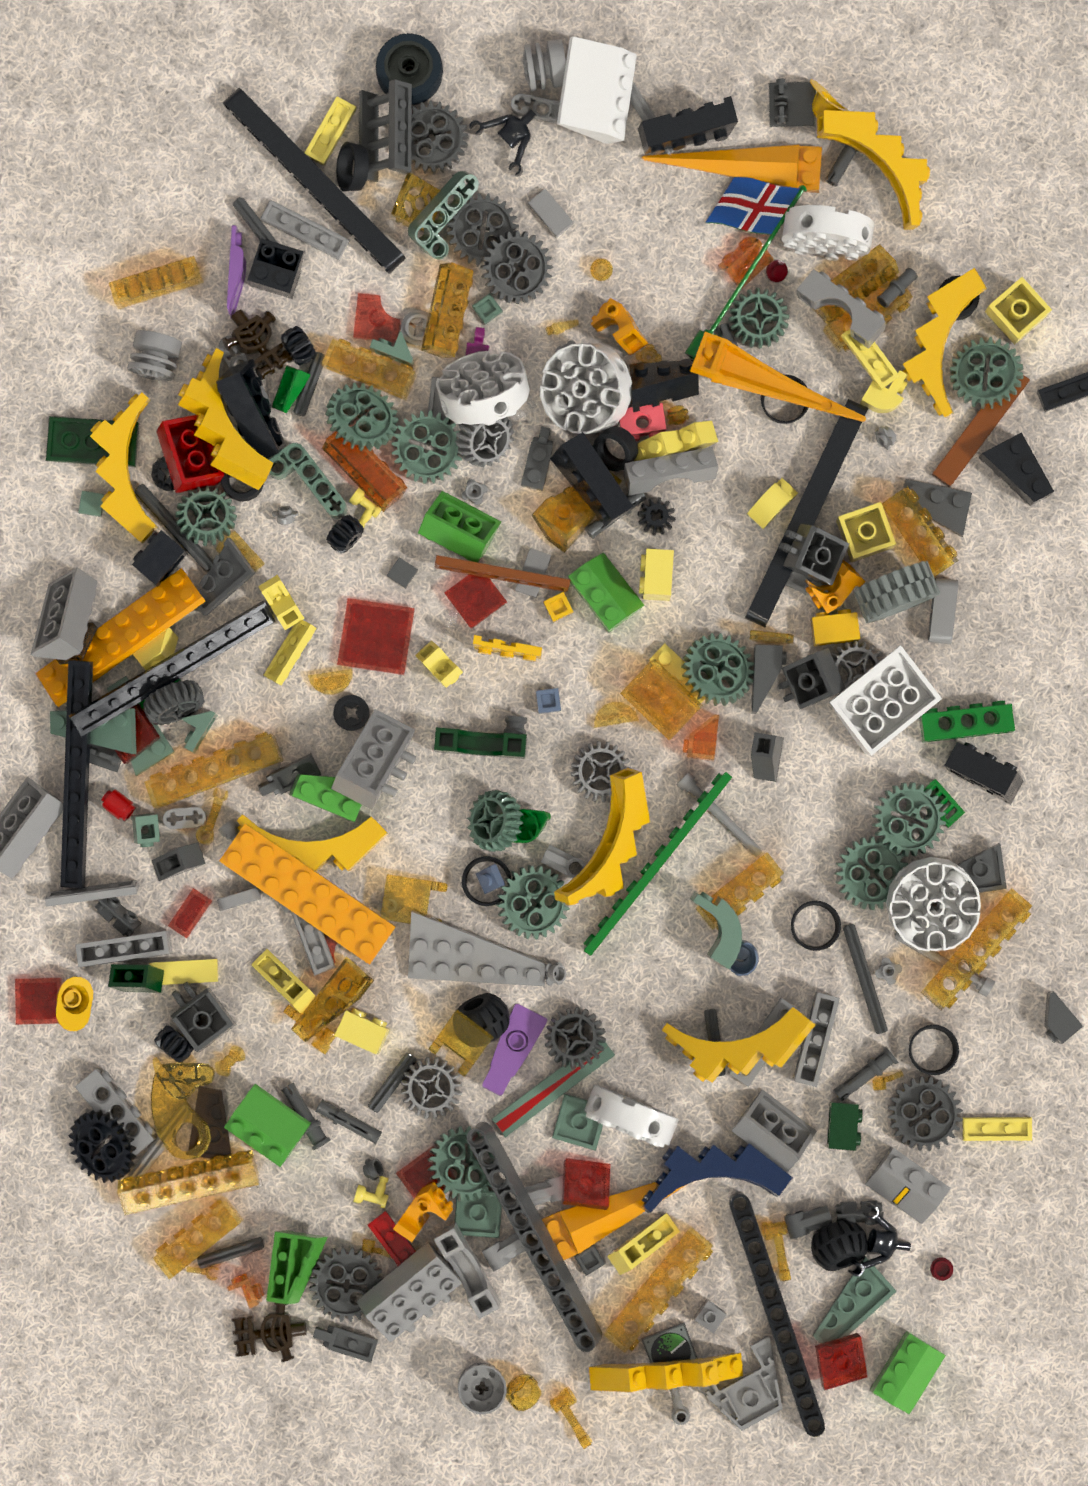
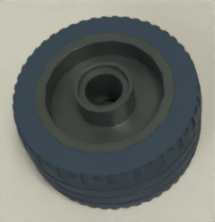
M413 33L399 34L388 40L380 49L376 60V75L380 88L385 94L389 93V81L394 79L412 84V105L424 103L434 96L440 87L443 77L441 56L434 44L425 37Z

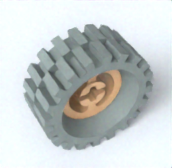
M928 561L903 567L900 570L874 579L853 591L866 623L895 615L940 594Z

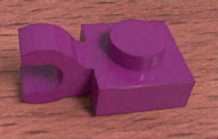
M476 327L474 343L467 342L465 356L476 352L489 351L490 346L483 344L485 328Z

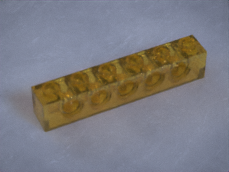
M267 732L260 733L254 736L255 740L239 741L233 744L234 748L218 749L212 752L213 756L197 757L191 760L192 764L185 767L183 764L170 768L171 772L164 775L162 772L149 776L150 780L144 783L153 807L157 809L283 762L284 759L275 735L268 734ZM259 747L261 751L260 756L257 759H252V749ZM237 755L240 759L239 764L236 767H231L230 759L232 756ZM216 763L218 765V772L215 775H210L209 767L211 764ZM195 771L197 773V780L194 783H189L188 775L190 772ZM174 779L176 788L173 791H168L167 783L169 780Z
M1011 888L920 993L941 1011L945 1007L950 1009L958 1000L955 995L961 989L964 992L973 982L970 979L975 972L979 975L988 965L984 961L989 956L994 958L1002 949L999 944L1004 938L1009 941L1017 930L1014 927L1017 923L1021 922L1023 924L1031 915L1029 910L1032 905ZM1002 913H1011L1013 921H1004ZM988 929H995L998 932V939H991L987 933ZM973 946H981L984 951L983 956L975 955ZM958 963H966L969 967V972H960ZM945 979L953 981V990H947L944 987L943 981Z
M238 1151L235 1154L216 1156L213 1159L201 1162L194 1161L179 1167L172 1166L166 1170L150 1171L144 1175L125 1177L122 1180H118L117 1194L125 1216L259 1185V1172L253 1151Z
M691 1226L604 1331V1336L624 1353L628 1349L633 1351L640 1342L638 1339L643 1331L647 1333L655 1323L652 1321L657 1314L662 1315L669 1307L667 1301L672 1295L676 1298L683 1290L684 1286L681 1284L685 1279H691L699 1270L696 1267L701 1260L705 1262L711 1256L713 1244ZM686 1249H693L696 1252V1256L692 1261H686L683 1258V1252ZM672 1267H678L681 1270V1275L676 1279L668 1276V1271ZM664 1285L667 1289L666 1294L661 1297L656 1296L653 1293L655 1286ZM642 1303H649L652 1306L649 1314L644 1315L639 1312V1306ZM627 1321L636 1322L637 1329L634 1332H627L624 1329Z

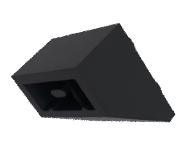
M261 238L247 279L249 285L293 299L300 278L304 251Z
M162 530L159 533L155 532L147 542L149 545L144 551L140 550L137 552L132 564L157 587L169 577L188 554Z

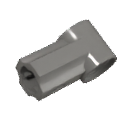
M549 845L541 863L571 878L576 876L570 872V866L573 863H580L582 869L586 866L581 859L552 845Z
M559 1175L555 1178L546 1179L545 1182L525 1187L534 1206L570 1197L565 1175Z
M514 1233L505 1240L498 1241L493 1246L487 1247L482 1253L494 1272L526 1250L518 1235Z

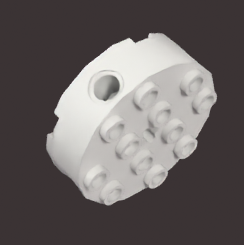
M794 206L785 214L781 241L784 242V247L794 248L796 254L808 255L810 253L822 255L829 261H838L839 258L857 261L858 257L869 254L871 250L875 223L870 217L852 210L842 213L835 212L836 207Z
M597 343L571 344L558 350L546 362L544 367L542 385L540 386V398L546 414L556 426L577 434L582 432L584 434L599 433L615 426L626 414L632 399V380L626 363L614 350Z
M481 351L463 356L448 364L442 370L443 375L437 378L436 388L444 415L456 424L492 425L497 420L513 416L527 401L530 391L521 359L512 353L503 351L500 354L490 355L489 351Z
M928 857L911 862L897 873L889 886L886 906L890 922L905 942L918 950L945 951L957 947L970 937L979 923L981 903L978 888L963 868L948 859ZM932 902L937 903L935 907L932 905L930 906Z
M594 1085L584 1109L587 1112L586 1117L598 1121V1123L607 1127H613L638 1140L642 1139L657 1147L669 1145L679 1120L670 1114L598 1085Z

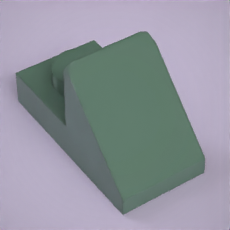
M401 331L394 347L391 346V342L379 338V341L372 339L370 344L371 352L413 367V358Z
M209 711L181 718L196 728L194 732L190 731L184 741L186 743L184 748L194 754L196 753L218 716L216 713Z

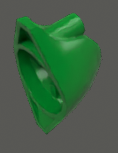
M520 809L519 812L523 813L520 821L524 823L519 826V830L522 833L516 834L517 841H512V843H529L536 839L544 830L547 821L551 819V814L534 809Z

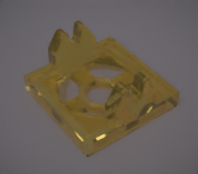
M407 173L391 215L396 217V222L403 223V226L409 227L419 213L428 205L427 194H429L430 200H432L440 190L414 174ZM413 187H417L416 190L420 191L419 195L415 196L408 192ZM419 197L424 201V207L421 210H418L415 206L416 199ZM405 200L411 203L413 209L410 217L405 211ZM436 211V212L433 214V216H432L433 221L435 220L438 211ZM421 228L419 231L424 233V228Z

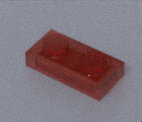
M193 888L168 926L188 939L213 900Z

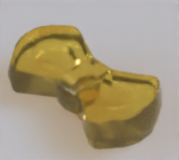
M231 1046L229 1054L223 1060L215 1063L216 1072L224 1077L230 1076L231 1067L236 1062L246 1059L243 1048Z

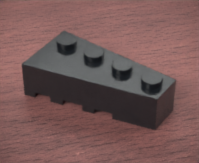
M732 97L723 98L724 103L713 105V101L705 103L704 106L696 111H693L691 108L684 109L676 113L675 117H672V114L669 113L642 121L638 127V132L644 154L652 153V155H658L666 149L673 148L676 151L690 144L700 146L713 139L716 142L726 140L738 123Z
M250 359L230 367L216 381L217 389L227 403L228 412L237 423L239 434L244 437L246 443L256 452L268 458L279 454L286 445L276 418H271L270 416L271 405L269 399L264 398L260 386H263L261 378H256L252 367L256 366L254 359Z
M583 432L562 444L550 458L592 509L597 519L605 526L621 518L633 508V505Z

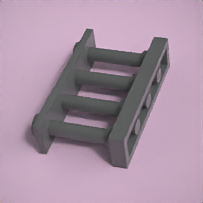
M396 79L389 81V93L380 96L364 90L359 91V145H363L368 153L369 171L367 181L378 182V171L387 168L404 174L411 172L412 84ZM389 102V115L379 117V105ZM389 124V136L379 139V127ZM389 146V158L378 161V149Z

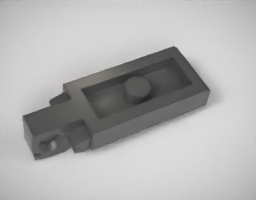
M541 426L539 438L533 437L522 478V487L540 491L544 489L553 451V441L548 440L550 428Z
M310 753L266 776L267 781L258 785V789L262 796L274 792L275 795H282L291 790L297 774L320 776L321 772Z
M330 1325L327 1330L316 1327L313 1338L324 1341L322 1346L327 1347L328 1350L370 1363L378 1343V1339Z

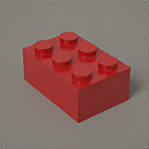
M197 415L162 421L156 430L176 493L195 490L197 487L204 488L207 485H218L224 477V472L210 465L214 458L211 456L214 445L194 435L197 426L194 425L198 417Z

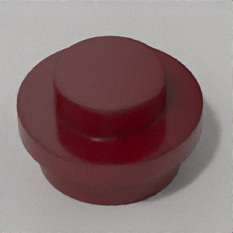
M773 260L766 267L767 278L772 282H781L788 274L787 265L781 260Z
M943 1257L936 1258L930 1265L931 1275L939 1281L949 1279L953 1274L952 1263Z

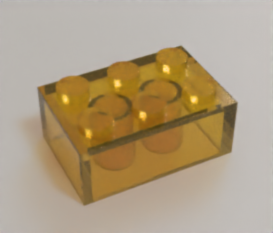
M656 659L651 660L620 693L669 741L704 706Z

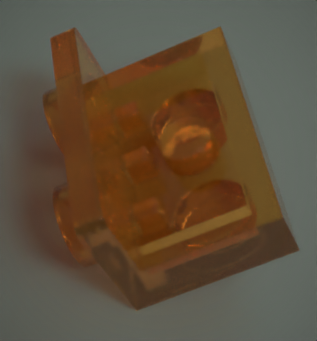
M752 236L740 241L739 247L733 252L726 254L718 265L721 270L726 271L737 287L764 246L759 239ZM768 250L765 251L744 286L774 260Z
M247 1273L235 1276L231 1279L232 1283L227 1286L228 1291L242 1287L249 1308L255 1307L263 1301L264 1291L261 1283L256 1284L254 1275L247 1276Z

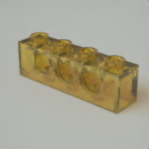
M879 244L869 254L864 255L833 278L831 282L835 285L840 284L848 290V294L853 298L858 297L863 300L867 296L874 294L887 281L894 279L899 270L896 260ZM826 305L814 310L828 326L834 321L839 320L847 312L835 305Z
M191 256L109 282L115 305L118 309H122L204 282L195 256Z
M452 262L439 265L421 351L441 358L455 357L459 347L460 332L463 328L464 313L468 306L469 290L473 283V270Z
M895 276L863 299L868 309L871 311L876 310L884 316L885 324L893 319L891 315L896 311L902 313L911 306L909 302H911L913 296L907 288L902 296H898L892 302L893 306L890 308H884L877 301V297L898 276ZM847 311L823 329V333L838 353L843 349L845 352L850 350L841 337L846 332L845 326L852 324V319Z
M339 338L338 341L331 340L322 362L323 368L365 385H372L373 388L407 400L416 378L413 367L404 363L400 365L392 363L393 360L384 355H380V357L371 354L372 351L364 347L354 348L350 342ZM348 355H353L355 361L352 364H345L343 362L344 358ZM369 363L376 365V369L371 373L364 370L365 366ZM390 371L397 374L393 381L385 379V375Z
M907 486L883 502L882 506L919 561H928L933 576L936 577L959 561L957 559L958 554L952 545L948 546L944 540L945 535L938 526L935 527L931 521L932 516L925 507L922 508L918 502L919 497L917 493ZM905 507L913 510L912 518H908L905 515ZM918 526H923L926 529L925 537L918 534ZM931 544L939 548L938 555H933L930 552Z
M766 852L711 896L714 898L712 903L719 896L733 908L738 916L747 909L745 906L747 902L752 899L755 903L765 895L763 890L770 885L771 888H774L783 881L780 876L784 872ZM755 873L764 875L765 881L762 885L754 884L752 877ZM737 887H744L746 889L747 896L745 899L740 900L736 898L734 892ZM700 906L695 908L711 930L715 928L718 930L717 921L711 913Z
M218 1199L209 1207L212 1210L206 1216L202 1213L191 1221L193 1224L191 1228L187 1231L185 1228H182L173 1236L176 1240L169 1245L165 1242L155 1250L157 1255L153 1259L169 1280L244 1221L228 1199L223 1202L221 1199ZM215 1216L220 1219L221 1226L219 1229L211 1227V1217ZM194 1231H199L203 1235L201 1243H195L192 1240V1233ZM177 1245L182 1246L185 1250V1255L182 1258L174 1254V1247Z

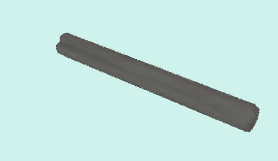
M144 484L139 485L135 489V494L204 571L209 572L214 564L209 555L199 544H194L193 538L187 540V533H180L182 526L176 525L177 520Z
M854 924L846 925L843 927V931L876 1034L885 1033L888 1031L856 926Z

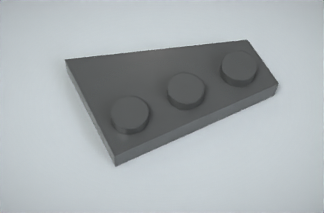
M905 479L901 502L963 537L972 493Z
M228 537L224 542L225 546L222 551L214 558V564L208 574L204 575L197 586V590L205 599V602L198 606V608L206 616L256 574L234 541Z
M1000 843L956 864L969 875L978 888L979 893L1007 889Z

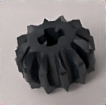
M295 326L289 328L281 335V342L297 365L306 364L315 357L313 344L302 328Z
M660 497L657 498V504H654L653 499L650 498L648 499L649 506L644 503L641 505L644 511H639L638 516L643 519L639 520L638 524H647L643 530L645 533L652 528V536L656 535L657 529H659L661 535H664V527L671 530L672 525L669 522H675L676 517L670 516L675 512V509H666L670 502L666 501L661 505ZM660 512L662 520L656 519L653 521V515L651 514Z
M351 515L343 516L329 531L326 538L327 543L340 554L345 553L361 537L364 531L363 525Z
M166 1025L158 1032L157 1037L154 1039L155 1044L178 1063H183L185 1059H188L194 1050L189 1041L171 1026Z

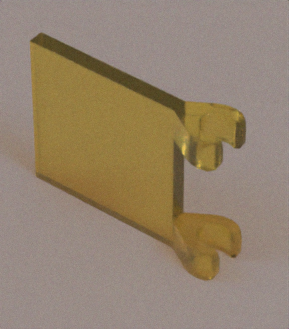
M387 874L380 916L388 921L411 924V911L414 910L419 912V914L427 916L430 891L446 892L448 885L442 882Z
M456 1010L428 1050L436 1055L444 1044L465 1060L457 1071L465 1077L493 1039V1036L459 1010Z

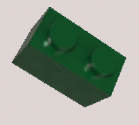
M111 964L108 987L122 992L161 993L164 970L151 965Z
M830 1102L827 1135L828 1149L856 1151V1146H860L861 1132H857L858 1123H862L863 1109H859V1104Z

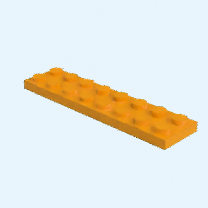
M181 568L162 581L158 587L156 586L86 636L83 640V649L78 655H74L67 660L54 659L35 674L57 707H60L67 702L68 660L93 661V683L165 629H168L203 604L205 599Z
M246 823L219 860V862L369 965L396 927Z

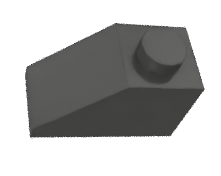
M198 842L176 848L152 860L159 881L206 864Z
M1049 991L1046 996L1044 1026L1048 1031L1045 1034L1053 1043L1057 1041L1059 1044H1063L1079 1031L1083 1025L1054 991Z

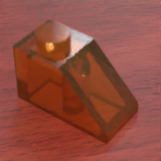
M713 715L690 733L689 739H684L683 753H687L686 758L714 761L719 715Z

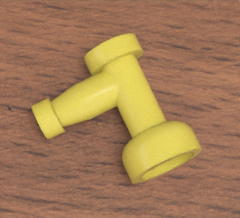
M359 487L349 502L352 505L360 504L366 508L359 520L364 528L372 516L377 518L384 507L381 505L377 506L364 497L365 492Z
M380 1176L375 1194L367 1192L365 1186L358 1184L353 1202L362 1203L365 1200L379 1204L381 1208L385 1209L389 1195L384 1193L389 1178Z

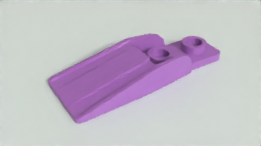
M232 225L227 294V309L230 318L236 312L246 277V259L243 249L240 247L242 246V232L238 231L237 225Z
M515 1004L510 1015L509 1027L499 1039L490 1064L491 1068L482 1084L483 1088L498 1096L503 1095L511 1077L516 1075L547 1023V1018L519 1004Z

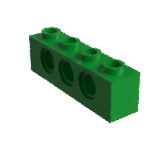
M1005 701L992 702V706L983 707V703L970 704L969 709H960V706L946 707L947 711L938 712V708H932L919 717L922 743L1012 733L1015 731L1012 704H1006ZM985 713H991L994 716L993 724H987L984 721ZM963 715H967L972 719L970 727L962 725L961 717ZM940 718H946L949 721L950 726L948 729L944 730L939 727L938 721Z

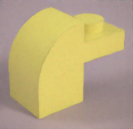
M899 370L898 374L900 376L892 382L889 389L883 388L880 390L872 381L860 404L876 413L894 411L904 399L897 392L902 394L908 382L904 381L907 374Z
M781 478L762 495L747 514L764 529L794 499L798 492Z
M278 575L258 586L285 630L304 619Z
M432 640L415 655L446 688L450 684L455 683L463 673Z

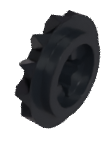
M158 458L155 464L152 465L151 476L153 482L162 490L174 491L171 476L166 479V474L161 470H168L165 458Z
M346 695L340 698L333 710L335 722L339 727L347 731H355L362 728L369 718L367 703L356 695ZM344 706L350 709L359 706L355 712L359 719L350 717L345 721L348 713Z

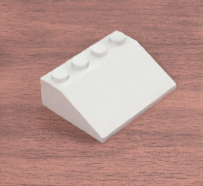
M573 36L570 37L557 124L605 144L624 141L637 54L621 47Z
M899 645L829 703L864 753L872 756L942 698L903 647Z

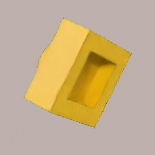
M564 592L543 601L553 623L574 613Z

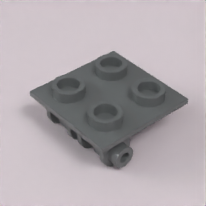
M780 78L776 79V83H769L770 127L814 126V113L812 110L814 87L810 82H785V79Z

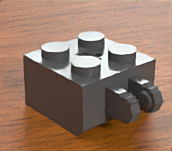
M800 524L797 533L786 530L784 535L794 541L791 546L787 543H780L779 545L781 550L788 553L783 566L817 583L833 585L849 543L812 525Z
M829 648L815 652L783 667L782 670L787 681L778 684L779 689L790 687L792 693L785 695L783 698L784 702L795 699L799 710L846 689Z
M186 982L183 984L184 989L193 999L186 1003L178 991L172 992L173 997L181 1008L170 1016L195 1051L201 1052L237 1024L210 988H206L200 994H197L193 987ZM201 1014L208 1017V1024L206 1026L205 1024H199Z

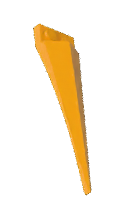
M787 145L675 153L670 155H647L642 157L645 161L729 177L753 178L776 186L799 188V186L804 185L807 188L806 192L819 193L822 147Z
M708 332L704 333L690 372L712 379L711 382L865 422V416L797 383L756 359L729 340Z
M653 1182L567 1208L543 1218L542 1221L563 1260H566L581 1253L645 1212L641 1208L644 1204L641 1200L649 1190L653 1192L658 1184ZM684 1186L678 1188L677 1190H675L674 1192H672L670 1195H672V1194L675 1193L676 1191L680 1190V1189L683 1188Z

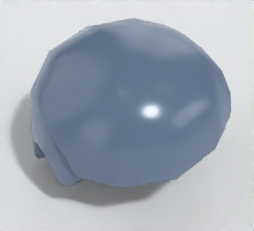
M742 940L740 952L729 970L737 976L749 975L753 972L759 962V954L755 946L746 940Z

